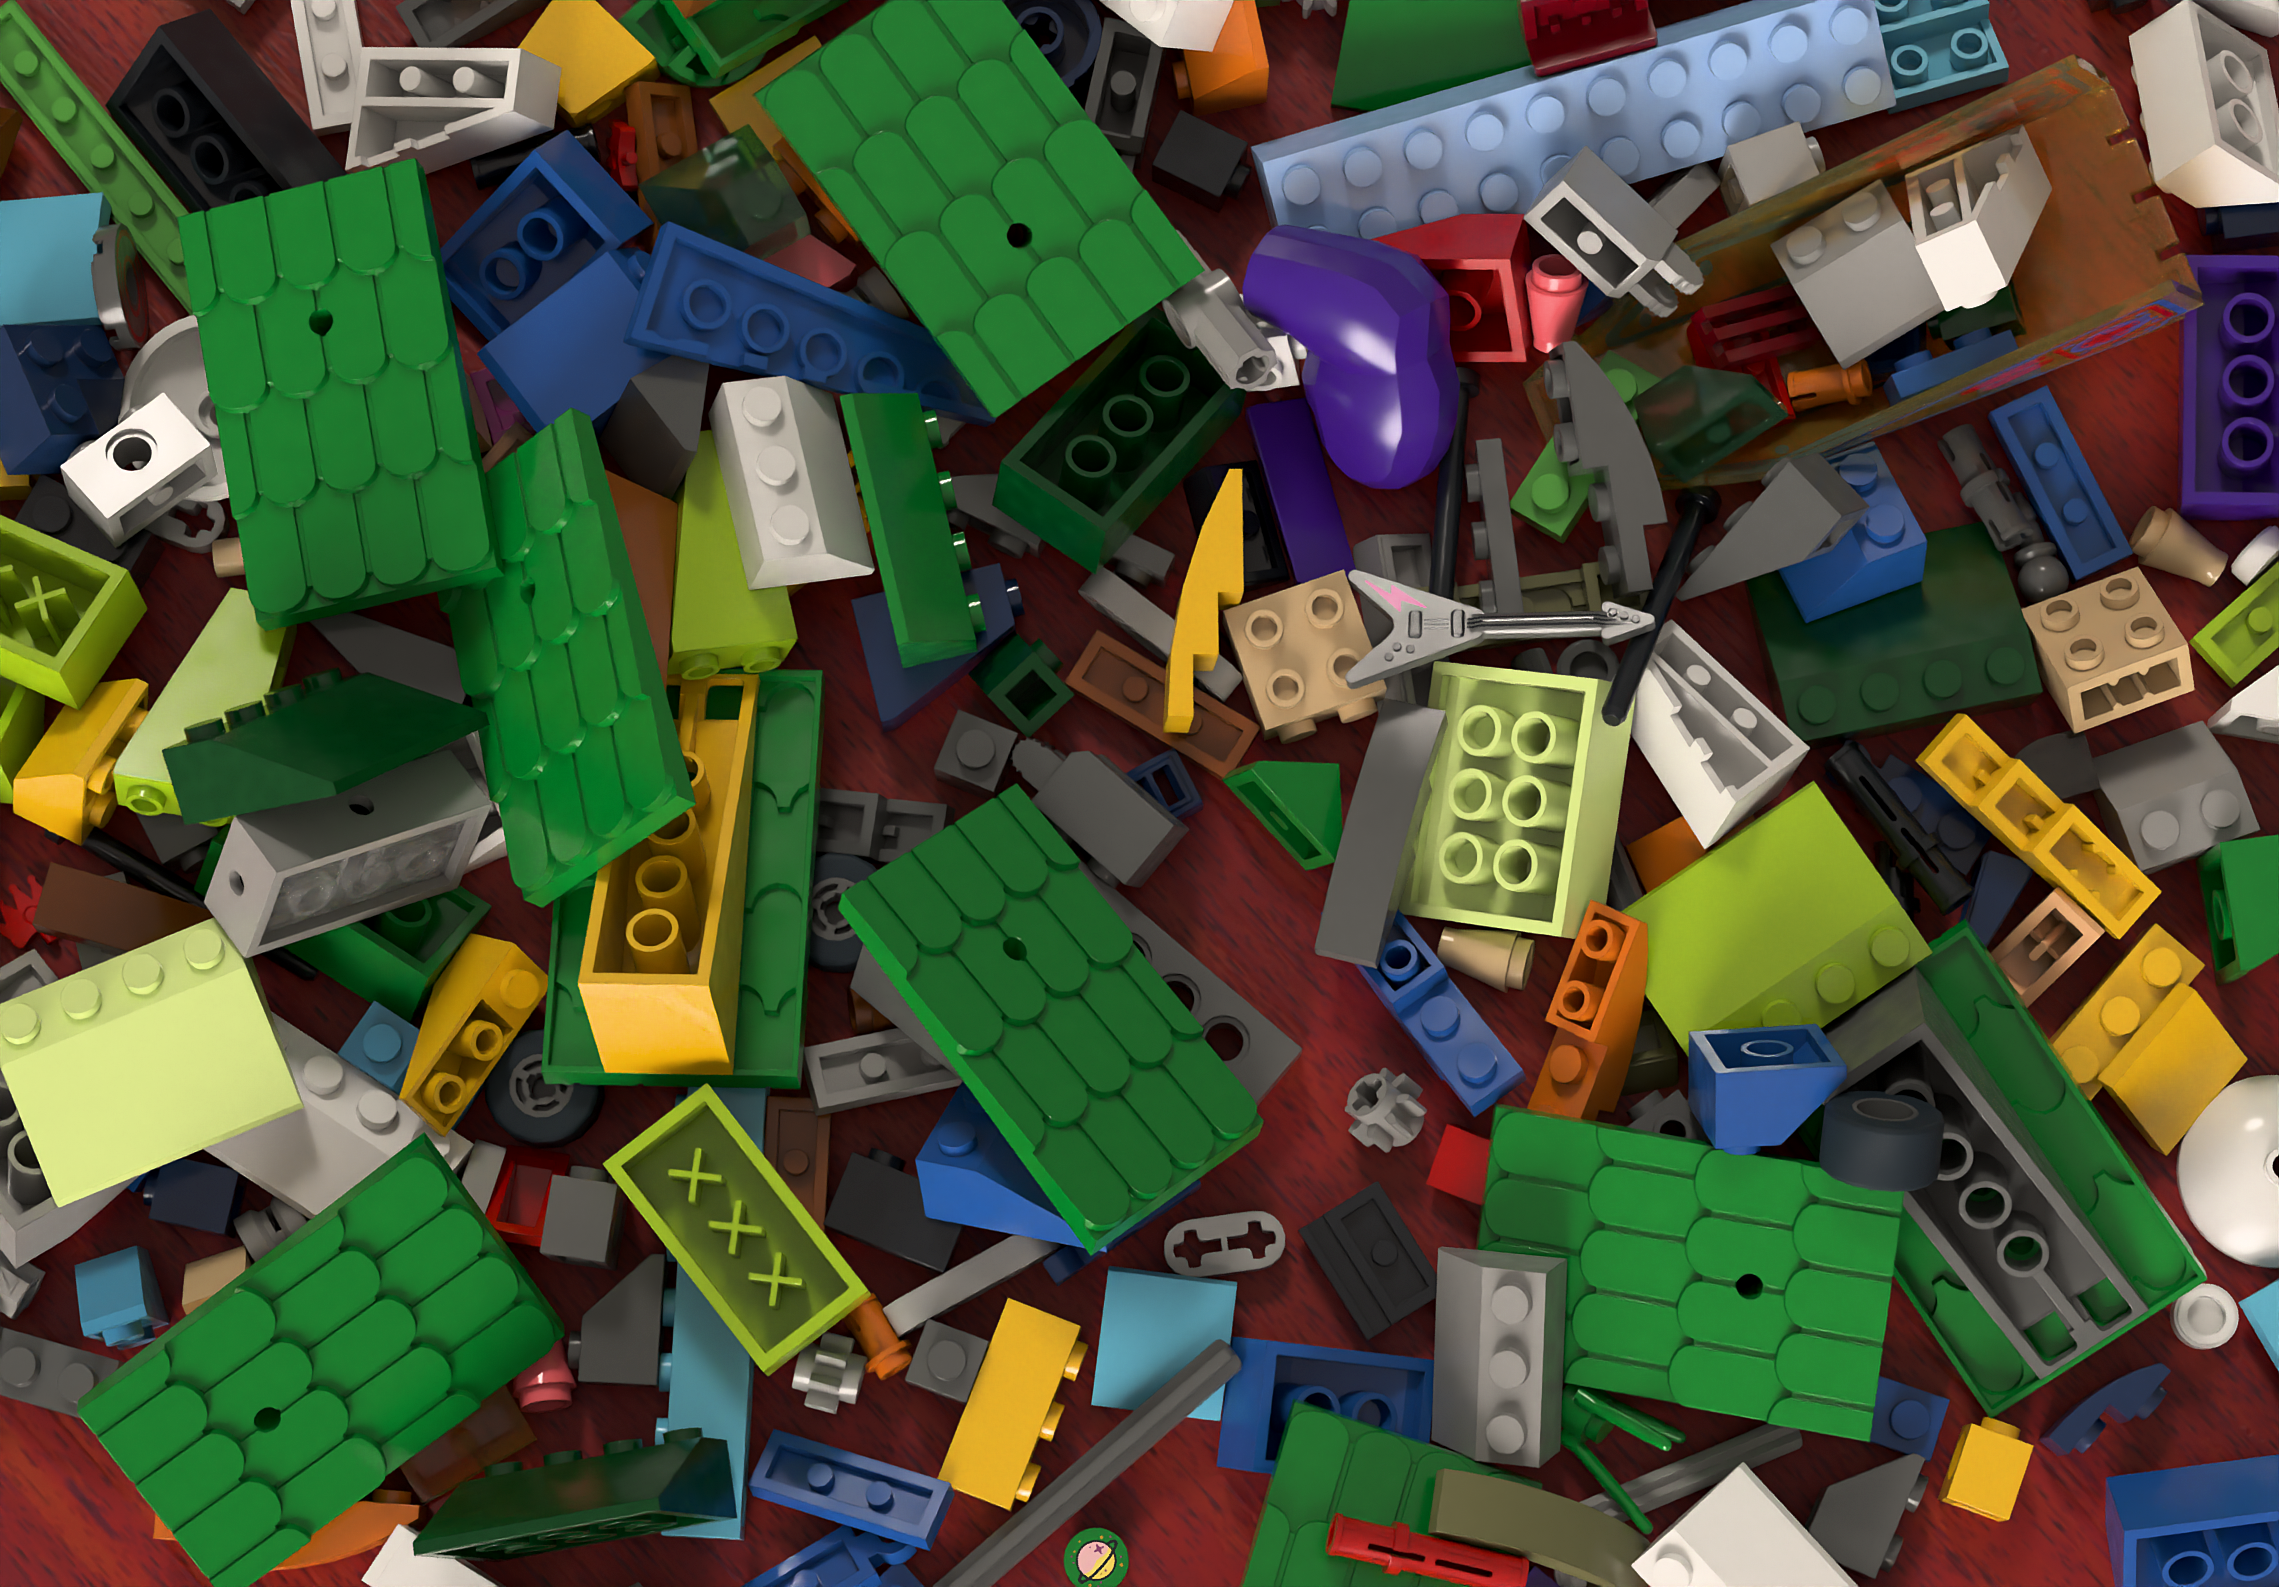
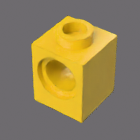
M1983 1417L1981 1426L1972 1423L1962 1426L1938 1500L1998 1522L2009 1520L2034 1446L2018 1440L2021 1431L2019 1428L1996 1419Z

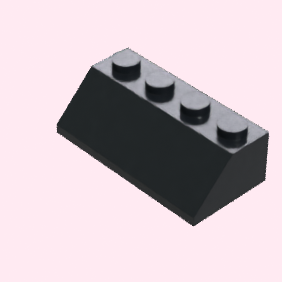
M211 9L160 25L105 105L193 213L203 210L206 212L210 211L209 209L259 196L266 197L271 193L319 181L327 182L328 179L347 175L345 170Z

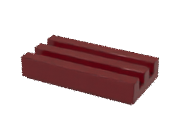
M1792 284L1704 306L1690 317L1718 373L1811 348L1822 338L1817 327L1807 328L1804 321L1810 317V314L1804 305L1796 306L1793 299L1798 294ZM1776 308L1779 310L1776 313L1715 329L1712 327L1715 324ZM1786 326L1790 332L1787 335L1724 351L1721 345L1722 343L1745 339Z

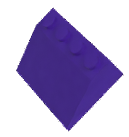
M2185 255L2180 271L2179 307L2188 311L2179 315L2177 514L2184 520L2243 521L2279 518V256Z

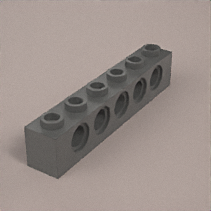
M1080 861L1079 869L1130 929L1133 936V944L1169 987L1182 988L1191 995L1194 1005L1190 1013L1204 1028L1202 1037L1206 1040L1208 1035L1217 1029L1232 1030L1240 1037L1242 1050L1239 1055L1232 1060L1223 1062L1253 1097L1258 1107L1300 1058L1303 1049L1124 896L1098 877L1084 862Z

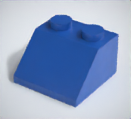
M1874 441L1824 458L1870 506L1869 509L1832 551L1778 569L1805 623L1923 580L1928 541Z
M1817 1024L1689 1031L1688 1106L1715 1149H1723L1728 1154L1750 1155L1759 1152L1761 1146L1781 1145L1847 1078V1065Z

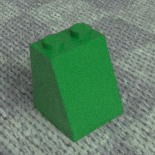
M2279 834L2219 842L2196 860L2216 986L2231 984L2279 953Z

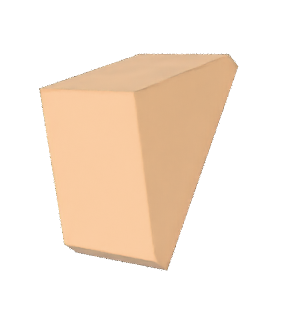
M2057 886L2042 899L1990 954L2023 999L2026 1008H2028L2105 930Z

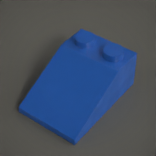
M566 130L534 149L440 249L450 300L490 342L605 252L630 248L654 222L579 141Z
M961 1082L915 1159L926 1217L1085 1248L964 1082ZM1112 1241L1099 1251L1107 1252Z
M1231 1337L1230 1346L1240 1357L1243 1366L1237 1374L1226 1382L1217 1467L1272 1474L1293 1398L1429 1443L1433 1407L1434 1360Z

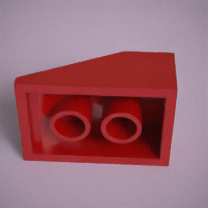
M1460 214L1369 239L1418 255L1449 294V342L1454 362H1527L1534 336L1532 334L1525 276L1532 270L1533 263L1526 220L1523 218L1525 214Z

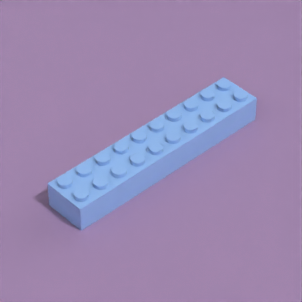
M1752 0L1656 28L1658 43L1654 47L1543 77L1536 76L1532 65L1251 146L1271 228L1273 229L1280 225H1291L1358 238L1373 239L1460 214H1526L1546 182L1584 146L1592 150L1627 184H1631L1723 157L1729 145L1797 121L1800 122L1803 133L1897 106L1874 0Z

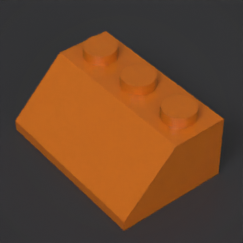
M1234 0L1213 51L1179 49L1181 61L1171 63L1178 100L1189 98L1192 113L1195 117L1267 102L1269 64L1255 0Z

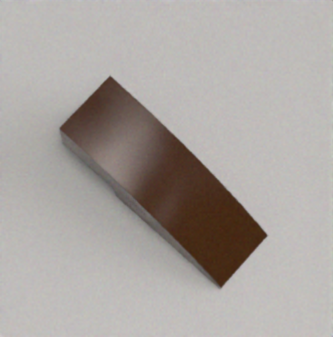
M51 862L32 925L39 933L99 948L102 953L120 956L211 919L214 916L210 910L165 895Z

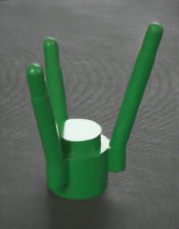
M1568 1384L1562 1391L1561 1427L1563 1430L1561 1431L1560 1444L1572 1451L1640 1531L1644 1534H1650L1653 1530L1652 1523L1587 1447L1585 1442L1588 1439L1596 1444L1602 1442L1614 1425L1641 1440L1667 1451L1672 1447L1671 1440L1680 1444L1686 1441V1434L1660 1419L1617 1400L1602 1389Z

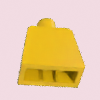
M552 0L518 46V48H522L562 67L556 112L572 128L584 126L590 122L592 124L596 123L626 102L624 88L637 81L654 82L661 75L656 58L596 0Z

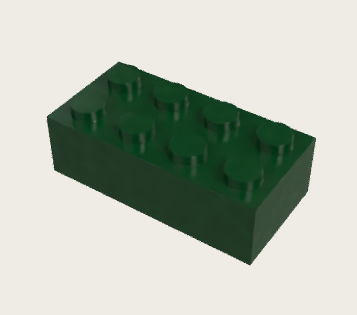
M1154 306L1132 321L1001 461L992 505L1096 575L1241 415L1247 391L1244 388L1230 389L1197 346L1192 349L1187 348L1174 332L1165 312Z

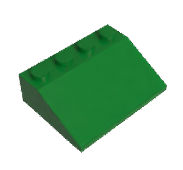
M1350 0L1331 107L1368 113L1532 65L1520 31L1516 0Z

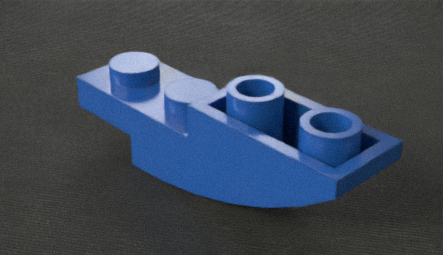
M1398 909L1378 967L1373 968L1360 964H1355V966L1438 1077L1448 1083L1471 1114L1476 1117L1526 1081V1076L1520 1065L1449 978L1444 965Z

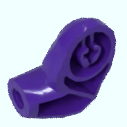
M1280 225L1270 230L1254 250L1248 263L1242 287L1244 307L1252 316L1289 334L1308 349L1302 371L1307 402L1315 415L1321 442L1333 462L1350 479L1374 489L1405 488L1432 473L1449 449L1458 413L1460 382L1449 342V294L1418 255L1375 240L1291 225Z

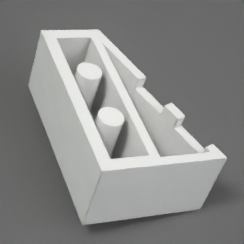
M361 47L345 171L355 173L379 166L387 167L388 164L416 158L423 166L425 174L553 130L562 67L522 48Z

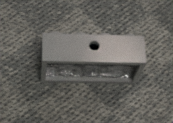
M448 749L426 757L416 758L335 796L236 815L231 823L204 904L243 957L248 958L457 889L492 803L452 751Z

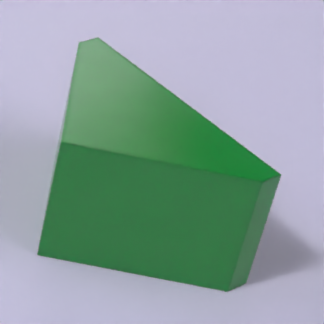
M1257 761L1231 770L1225 775L1222 781L1306 871L1335 862L1343 833L1339 763Z

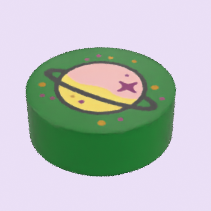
M1089 1528L1079 1532L1070 1540L1064 1553L1066 1574L1076 1587H1117L1124 1579L1129 1566L1128 1551L1123 1541L1115 1533L1103 1528Z

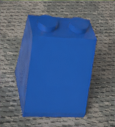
M638 246L605 252L491 340L477 353L478 357L536 433L550 423L554 424L556 418L572 407L590 416L597 443H601L599 438L630 378L671 356L670 354L631 346L623 342L651 257L648 253L641 251Z

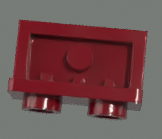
M1516 0L1520 31L1534 73L1538 77L1654 47L1658 43L1657 31L1648 8V0Z

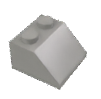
M1881 179L1876 180L1770 245L1793 288L1843 370L1945 310L1915 247L1913 231Z
M2203 720L2082 763L2111 842L2145 876L2201 857L2219 842L2248 839L2260 830L2237 768Z

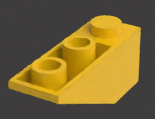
M470 933L433 986L399 1099L439 1136L446 1137L547 992L548 975L517 945L512 942Z

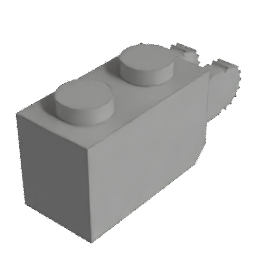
M1584 146L1546 182L1523 217L1606 296L1620 299L1626 292H1629L1644 307L1647 306L1649 311H1652L1655 316L1659 315L1661 318L1663 316L1666 318L1678 308V296L1675 295V291L1670 288V285L1665 283V280L1670 284L1672 283L1680 293L1684 292L1686 295L1688 293L1692 295L1703 285L1704 279L1700 267H1697L1695 262H1692L1690 257L1673 242L1678 231L1587 146Z

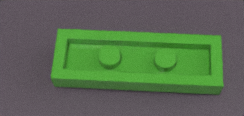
M1608 350L1599 367L1620 394L1639 428L1664 389L1663 380ZM1552 436L1511 499V514L1564 544L1589 505L1588 488L1590 484L1595 483L1594 474L1569 477L1567 462H1560L1558 460Z

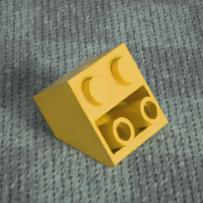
M138 678L101 682L96 685L80 710L65 704L14 778L13 813L82 846L94 826L101 829L104 828L111 819L118 804L113 778L115 763L149 713L147 711L149 684Z

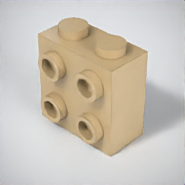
M2139 567L2112 575L2021 609L2029 630L2039 676L2074 734L2195 690L2188 643Z
M1344 569L1223 611L1222 624L1239 671L1243 676L1242 680L1259 726H1261L1264 741L1279 736L1281 744L1301 740L1318 731L1315 725L1317 722L1339 715L1342 723L1356 721L1375 713L1378 710L1375 702L1384 700L1387 690L1384 679L1357 689H1350L1347 686L1346 673L1373 649Z

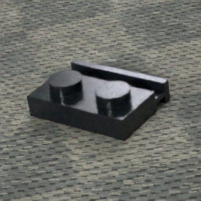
M1378 1181L1298 1230L1301 1239L1366 1342L1436 1299L1437 1274Z

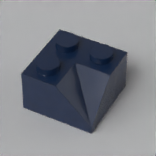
M3 325L0 328V459L7 475L62 474L60 466L67 462L70 454L79 445L89 440L99 439L118 425L125 378L102 325Z

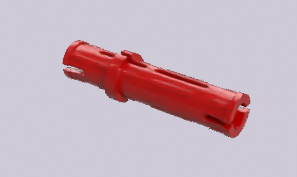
M1335 1513L1327 1533L1325 1548L1327 1555H1338L1381 1565L1383 1573L1395 1576L1403 1570L1472 1587H1525L1528 1578L1529 1559L1525 1556L1517 1557L1470 1546L1465 1543L1410 1532L1409 1524L1393 1521L1389 1527Z

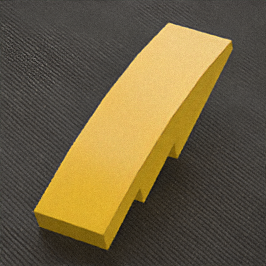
M1242 469L1228 470L1202 526L1179 598L1166 666L1163 733L1189 732L1194 717L1193 671L1214 670L1219 655L1218 610H1227L1239 606L1244 593Z
M1957 713L1915 760L2006 847L2053 888L2059 886L2115 939H2121L2162 892L2074 804L2062 802L2020 759L2010 758L1966 714Z

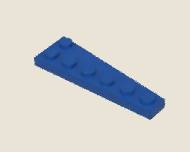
M670 221L660 227L625 333L624 343L765 377L787 376L815 388L844 395L851 393H918L922 412L935 409L936 416L983 427L995 423L996 418L990 416L926 328Z

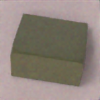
M1656 1009L1642 1011L1634 1051L1620 1096L1672 1087L1679 1082L1678 1056L1669 1028Z

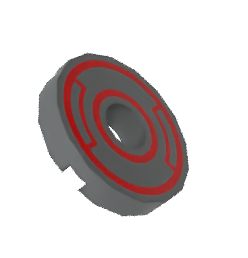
M122 223L100 226L93 235L92 241L95 245L103 244V253L93 254V262H91L93 290L101 324L104 323L105 330H116L117 336L110 337L109 343L111 347L120 352L139 350L147 343L149 321L146 284L136 243L128 227Z

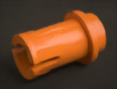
M1864 358L1845 370L1837 363L1803 371H1790L1787 377L1789 397L1798 396V399L1792 401V406L1797 412L1804 411L1807 408L1846 400L1853 406L1859 405L1862 397L1871 396L1873 388L1870 369Z
M871 1293V1297L842 1318V1321L853 1334L865 1356L868 1357L869 1362L865 1365L866 1370L869 1373L875 1371L880 1380H885L911 1364L913 1358L908 1350L912 1347V1344L908 1339L902 1341L900 1338H897L882 1310L883 1307L878 1301L875 1293Z

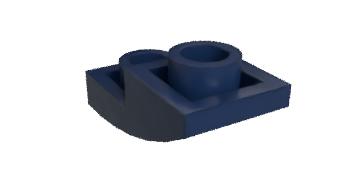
M2157 1363L2129 1372L2107 1382L2071 1406L2038 1440L2057 1456L2069 1454L2073 1448L2077 1449L2081 1454L2084 1453L2107 1425L2099 1418L2104 1411L2119 1424L2131 1421L2135 1415L2142 1421L2145 1420L2166 1396L2168 1391L2160 1384L2171 1370L2164 1364Z

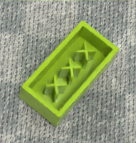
M0 515V676L80 710L148 608L127 569Z
M708 1083L603 1163L614 1180L767 1376L775 1372L872 1296Z

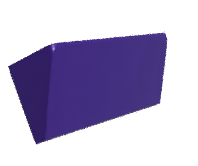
M1306 398L1246 407V422L1294 586L1343 569L1349 581L1348 574L1351 570H1356Z

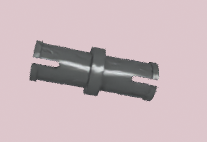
M1964 424L1942 436L1943 439L1937 442V447L1958 478L1957 480L1962 487L1960 496L1966 506L1974 507L1986 526L1997 550L2006 551L2028 539L2027 536L2032 535L2034 529L2024 513L2021 512L2008 488L2010 478L2003 468H1997L1993 460L1990 459L1972 424Z

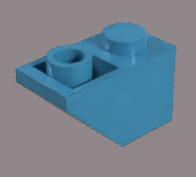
M136 1245L74 1265L80 1323L84 1336L105 1342L107 1347L117 1345L118 1350H125L155 1340L154 1329L170 1324L147 1249Z

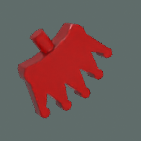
M609 119L608 126L609 129L611 128L612 136L606 138V146L609 147L611 153L606 158V166L612 169L610 176L631 196L638 189L636 174L638 156L635 153L636 131L633 126L627 125L622 119Z
M33 875L27 878V882L31 886L32 899L20 891L17 885L10 884L8 887L9 892L13 895L17 910L6 905V902L0 899V911L6 924L0 923V934L11 940L12 944L20 950H27L39 934L48 946L54 944L59 939L58 937L37 932L32 925L43 889L37 877Z

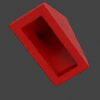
M507 1145V1151L485 1216L508 1247L540 1252L552 1176L554 1174L568 1177L571 1155Z

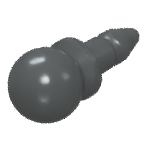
M2021 492L2013 493L2014 500L2034 529L2033 534L2027 536L2028 539L2019 545L2020 550L2013 556L2015 566L2021 568L2018 575V587L2027 601L2037 604L2066 593L2069 585V575L2065 566L2055 558L2058 554L2056 545L2044 541L2040 525L2036 522L2037 515L2032 505Z

